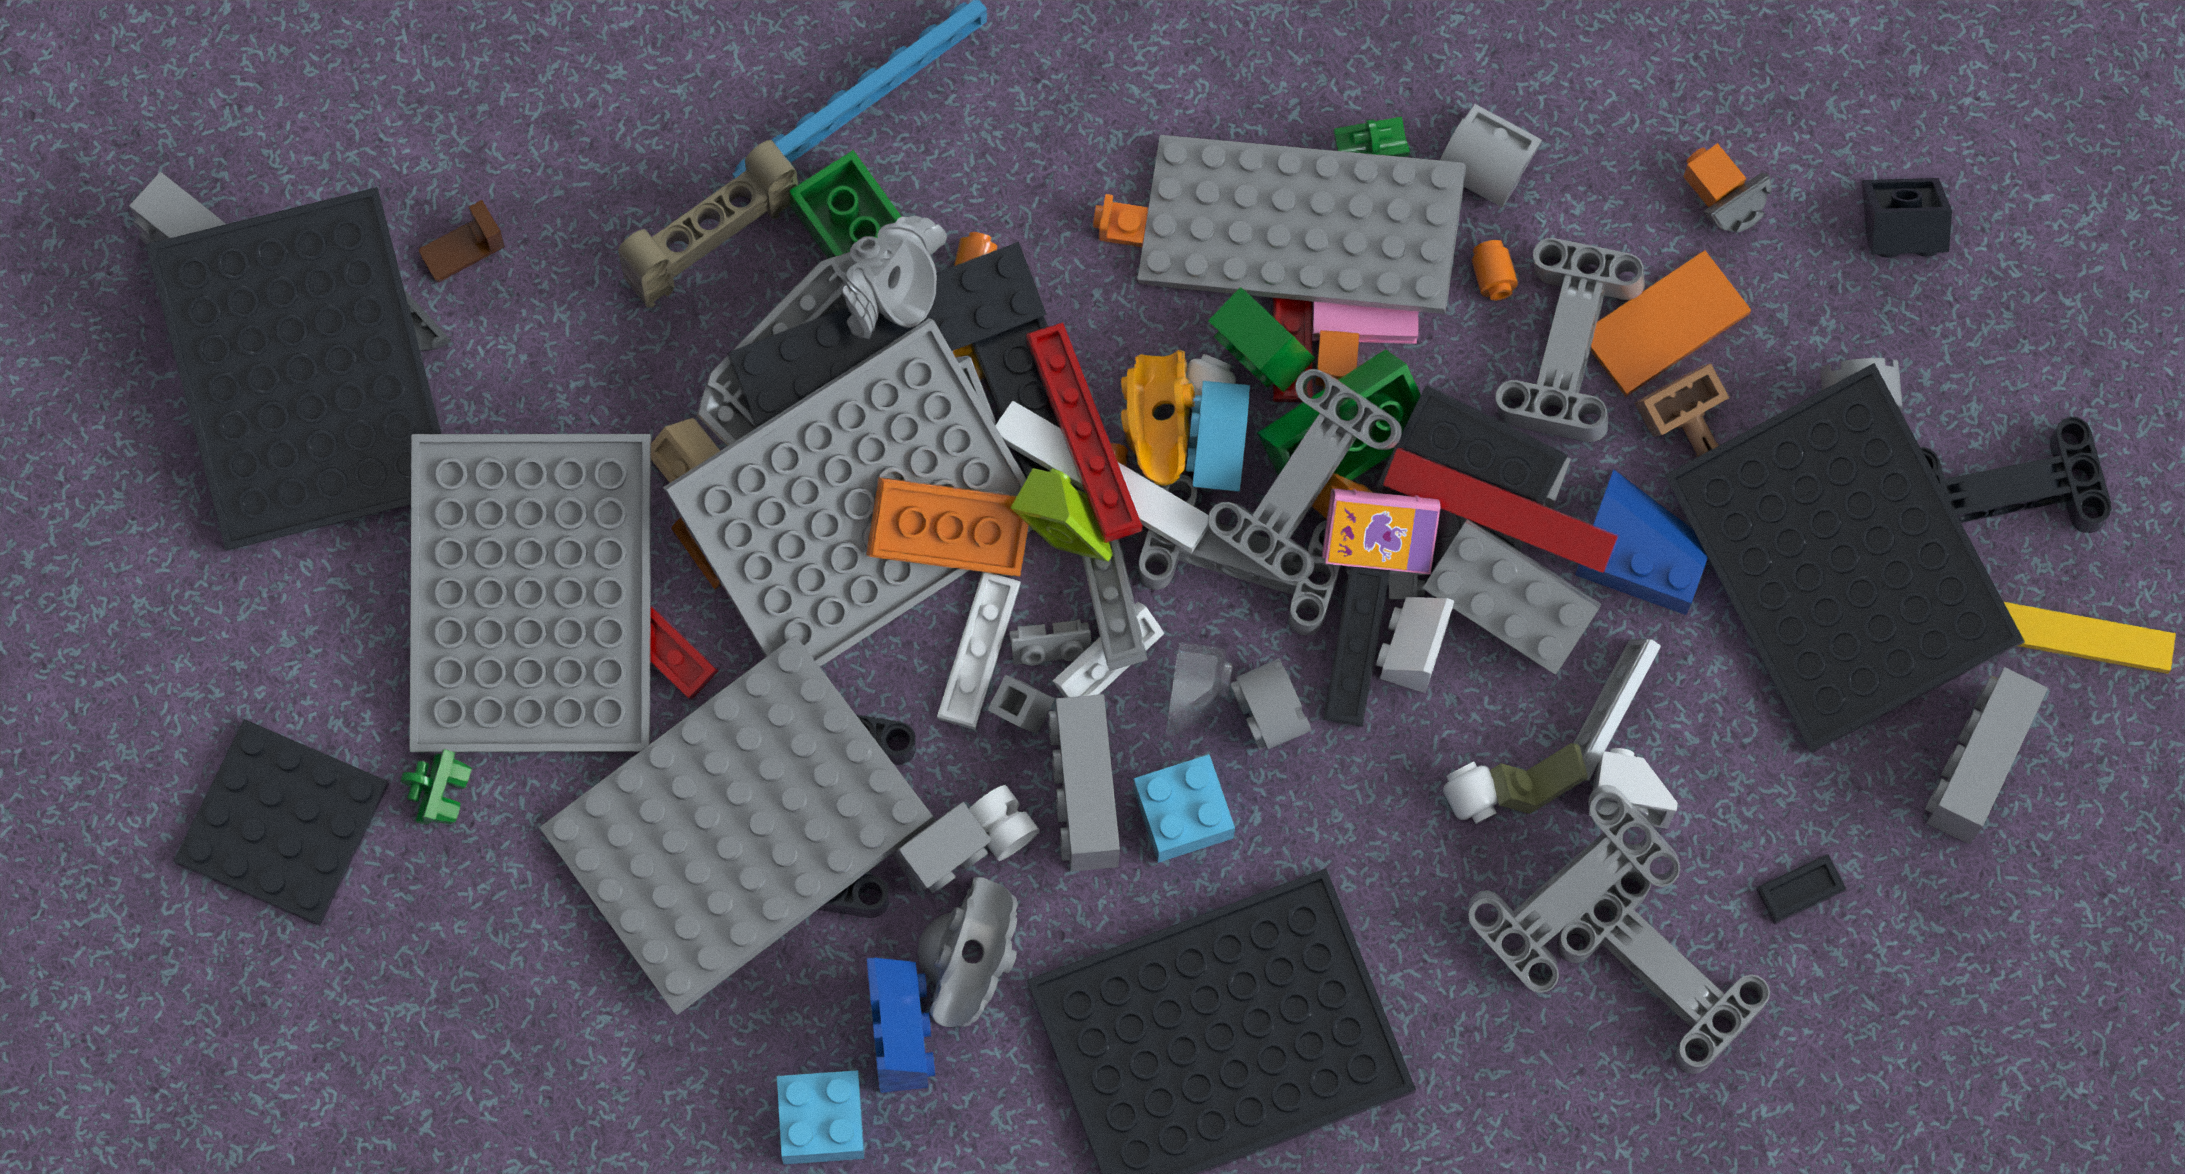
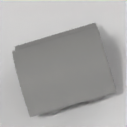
M1474 104L1466 118H1463L1456 128L1440 161L1465 163L1466 171L1463 187L1503 208L1518 185L1526 167L1537 152L1542 140Z

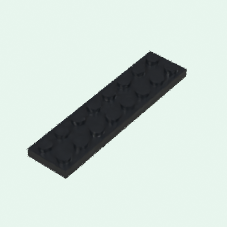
M1019 242L937 272L936 295L933 306L921 323L929 318L933 319L951 351L1047 315ZM848 307L730 351L727 355L756 427L772 419L916 326L904 328L889 321L879 312L870 339H861L854 336L848 327L847 320L852 314Z

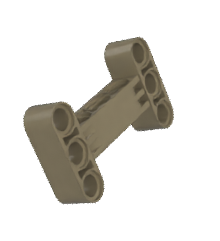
M772 140L759 144L745 158V172L653 237L645 229H642L630 235L620 245L618 253L623 277L648 308L654 307V301L664 294L668 297L675 288L673 278L744 227L766 212L772 219H778L780 217L778 213L788 206L791 207L789 191L798 186L797 172ZM738 197H746L751 200L745 207L738 208L731 204ZM707 219H714L719 222V225L712 230L700 227V224ZM676 241L688 244L687 248L681 252H673L668 249Z

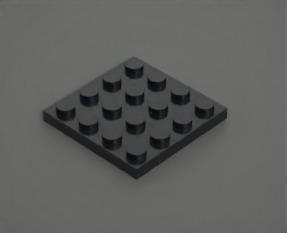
M1427 384L1373 493L1409 496L1383 485L1397 448H1401L1544 505L1568 455ZM1440 508L1432 564L1438 565L1467 521L1466 518ZM1481 525L1519 551L1521 550L1524 541Z
M244 719L174 862L179 866L320 926L389 782Z

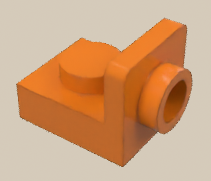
M1105 194L1104 205H1096L1093 228H1099V241L1143 247L1149 207L1113 202V195Z

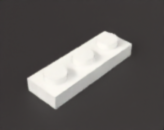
M1137 602L1135 604L1145 650H1147L1164 632L1148 608ZM1099 637L1060 673L1053 682L1064 698L1099 695L1129 666L1109 671L1101 638Z

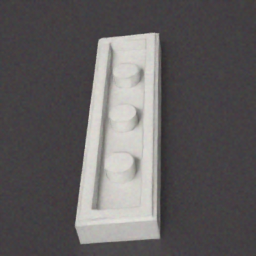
M982 572L937 719L969 729H976L1021 581Z

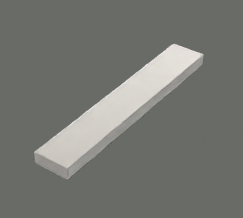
M1012 401L995 425L1005 444L1048 470L1053 468L1065 473L1071 478L1070 483L1084 490L1061 429ZM1118 462L1142 525L1192 554L1210 527L1208 524L1209 515Z

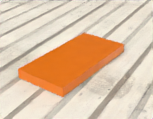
M1704 250L1644 290L1638 297L1629 300L1599 320L1590 351L1624 396L1627 397L1749 315L1751 309L1706 250Z
M879 477L866 555L875 558L1020 577L1029 525L1011 509L1017 497L1014 495Z

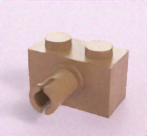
M1706 364L1634 402L1653 437L1661 436L1676 427H1682L1696 452V456L1699 457L1719 446L1703 418L1705 411L1729 399V396L1712 364Z

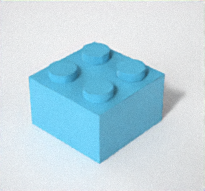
M1203 381L1202 395H1195V398H1193L1195 407H1192L1186 471L1194 472L1193 487L1240 491L1250 385Z
M1210 754L1133 779V792L1158 863L1234 838L1235 826Z
M858 1070L777 1076L783 1164L864 1159Z

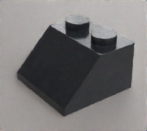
M1939 178L1862 180L1866 237L1872 254L1892 258L1899 254L1916 253L1920 256L1929 257L1937 253L1949 252L1952 209Z

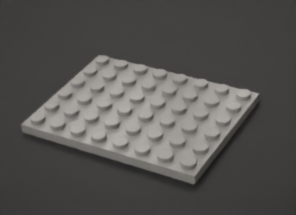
M929 318L664 486L663 489L764 656L767 657L796 635L818 666L821 667L969 571L966 569L875 558L866 555L879 477L1014 496L1019 494L1026 478L933 319ZM1028 526V532L1033 530L1030 526Z
M412 434L410 752H442L443 749L452 752L642 751L650 745L651 435Z
M795 635L539 828L673 1012L678 1015L936 820Z

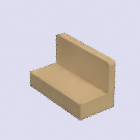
M693 418L666 426L651 443V460L670 483L720 452L719 448Z

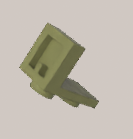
M1570 743L1527 771L1502 763L1489 770L1494 781L1499 805L1528 814L1580 784L1588 777L1580 746L1574 743Z

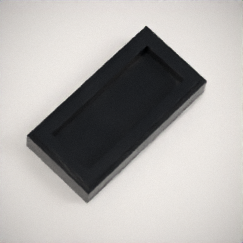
M1829 854L1758 886L1756 890L1773 923L1777 924L1845 892L1846 887Z

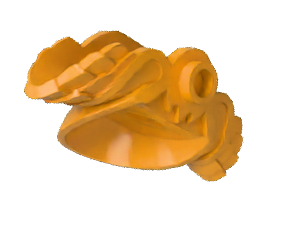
M1178 350L1168 356L1140 354L1135 357L1136 364H1134V367L1129 368L1127 376L1121 379L1122 393L1124 399L1127 400V409L1121 411L1122 426L1127 444L1137 456V462L1142 473L1148 479L1154 481V484L1163 486L1176 482L1180 478L1179 475L1185 469L1190 433L1189 410L1190 407H1195V401H1193L1195 391L1192 383L1189 384V380L1186 378L1187 362L1185 351ZM1162 404H1171L1175 407L1173 415L1166 420H1157L1153 417L1155 409Z

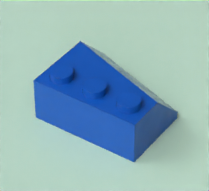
M1613 469L1593 525L1619 535L1604 573L1579 564L1575 575L1687 615L1708 558L1691 527Z
M867 958L880 1093L928 1088V1077L935 1076L933 1052L925 1053L924 1037H931L929 1012L921 1013L920 998L927 997L925 973L917 974L916 962Z

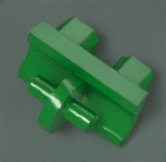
M1402 117L1379 121L1369 119L1362 124L1334 128L1333 134L1337 151L1407 157L1410 154Z
M443 749L441 754H435L428 777L426 775L430 764L423 761H418L415 773L403 772L400 781L410 787L407 796L409 801L418 802L421 791H424L415 819L416 823L428 825L434 821L443 824H453L457 820L461 803L442 797L446 784L464 789L468 783L472 768L455 760V752Z

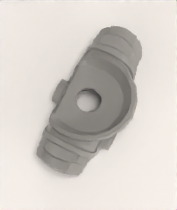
M900 217L895 223L883 226L877 234L878 238L863 237L852 245L850 260L853 265L846 273L847 285L843 287L842 292L846 299L847 307L852 314L848 318L847 324L854 336L861 339H870L879 312L889 321L904 328L917 326L927 317L935 299L937 281L935 264L931 254L944 245L947 239L945 230L939 224H935L925 217Z
M983 877L973 878L972 886L968 889L963 905L960 908L954 907L952 912L935 918L926 926L919 938L918 957L921 968L936 985L932 998L933 1004L930 1009L931 1019L942 1026L965 1027L977 1021L996 990L998 977L1003 972L1009 973L1015 963L1017 951L1012 949V941L1010 940L1017 924L1016 909L1018 902L1016 897L1000 884ZM969 940L979 943L983 950L981 960L975 964L968 963L962 957L964 944Z

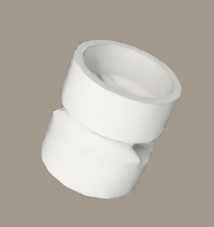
M1006 785L992 790L969 809L992 841L987 846L999 861L1010 857L1027 845L1040 831L1027 812H1019L1017 810L1020 803Z

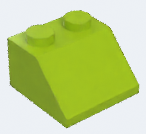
M1033 468L1011 509L1054 548L1109 562L1112 557L1109 542L1104 543L1086 493L1075 489L1070 484L1071 478L1057 469L1052 468L1047 472Z

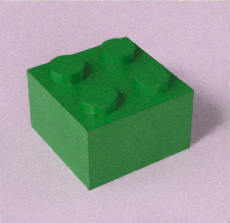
M1242 287L1208 320L1218 330L1213 337L1267 388L1274 383L1284 392L1316 359Z

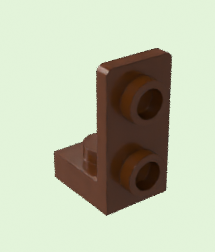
M483 200L469 206L471 221L419 249L421 258L436 282L445 280L505 247L501 231Z

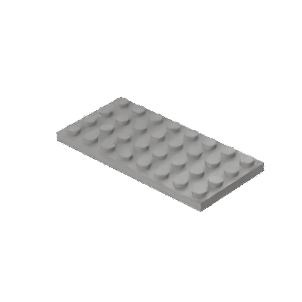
M1160 135L1137 280L1140 284L1231 294H1234L1242 287L1252 296L1446 314L1466 171L1465 163Z

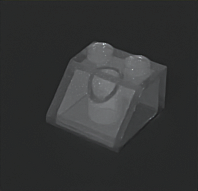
M1179 642L1166 738L1174 739L1216 709L1219 705L1220 696L1228 697L1233 663L1225 661L1227 649Z

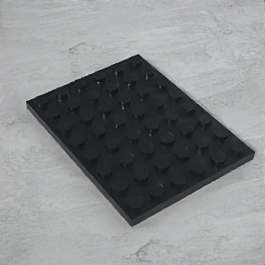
M378 187L145 244L226 551L411 505L412 434L442 433Z
M1875 363L1665 474L1668 483L1812 753L2025 642Z
M1326 868L1027 980L1028 988L1101 1174H1202L1410 1095L1416 1091Z

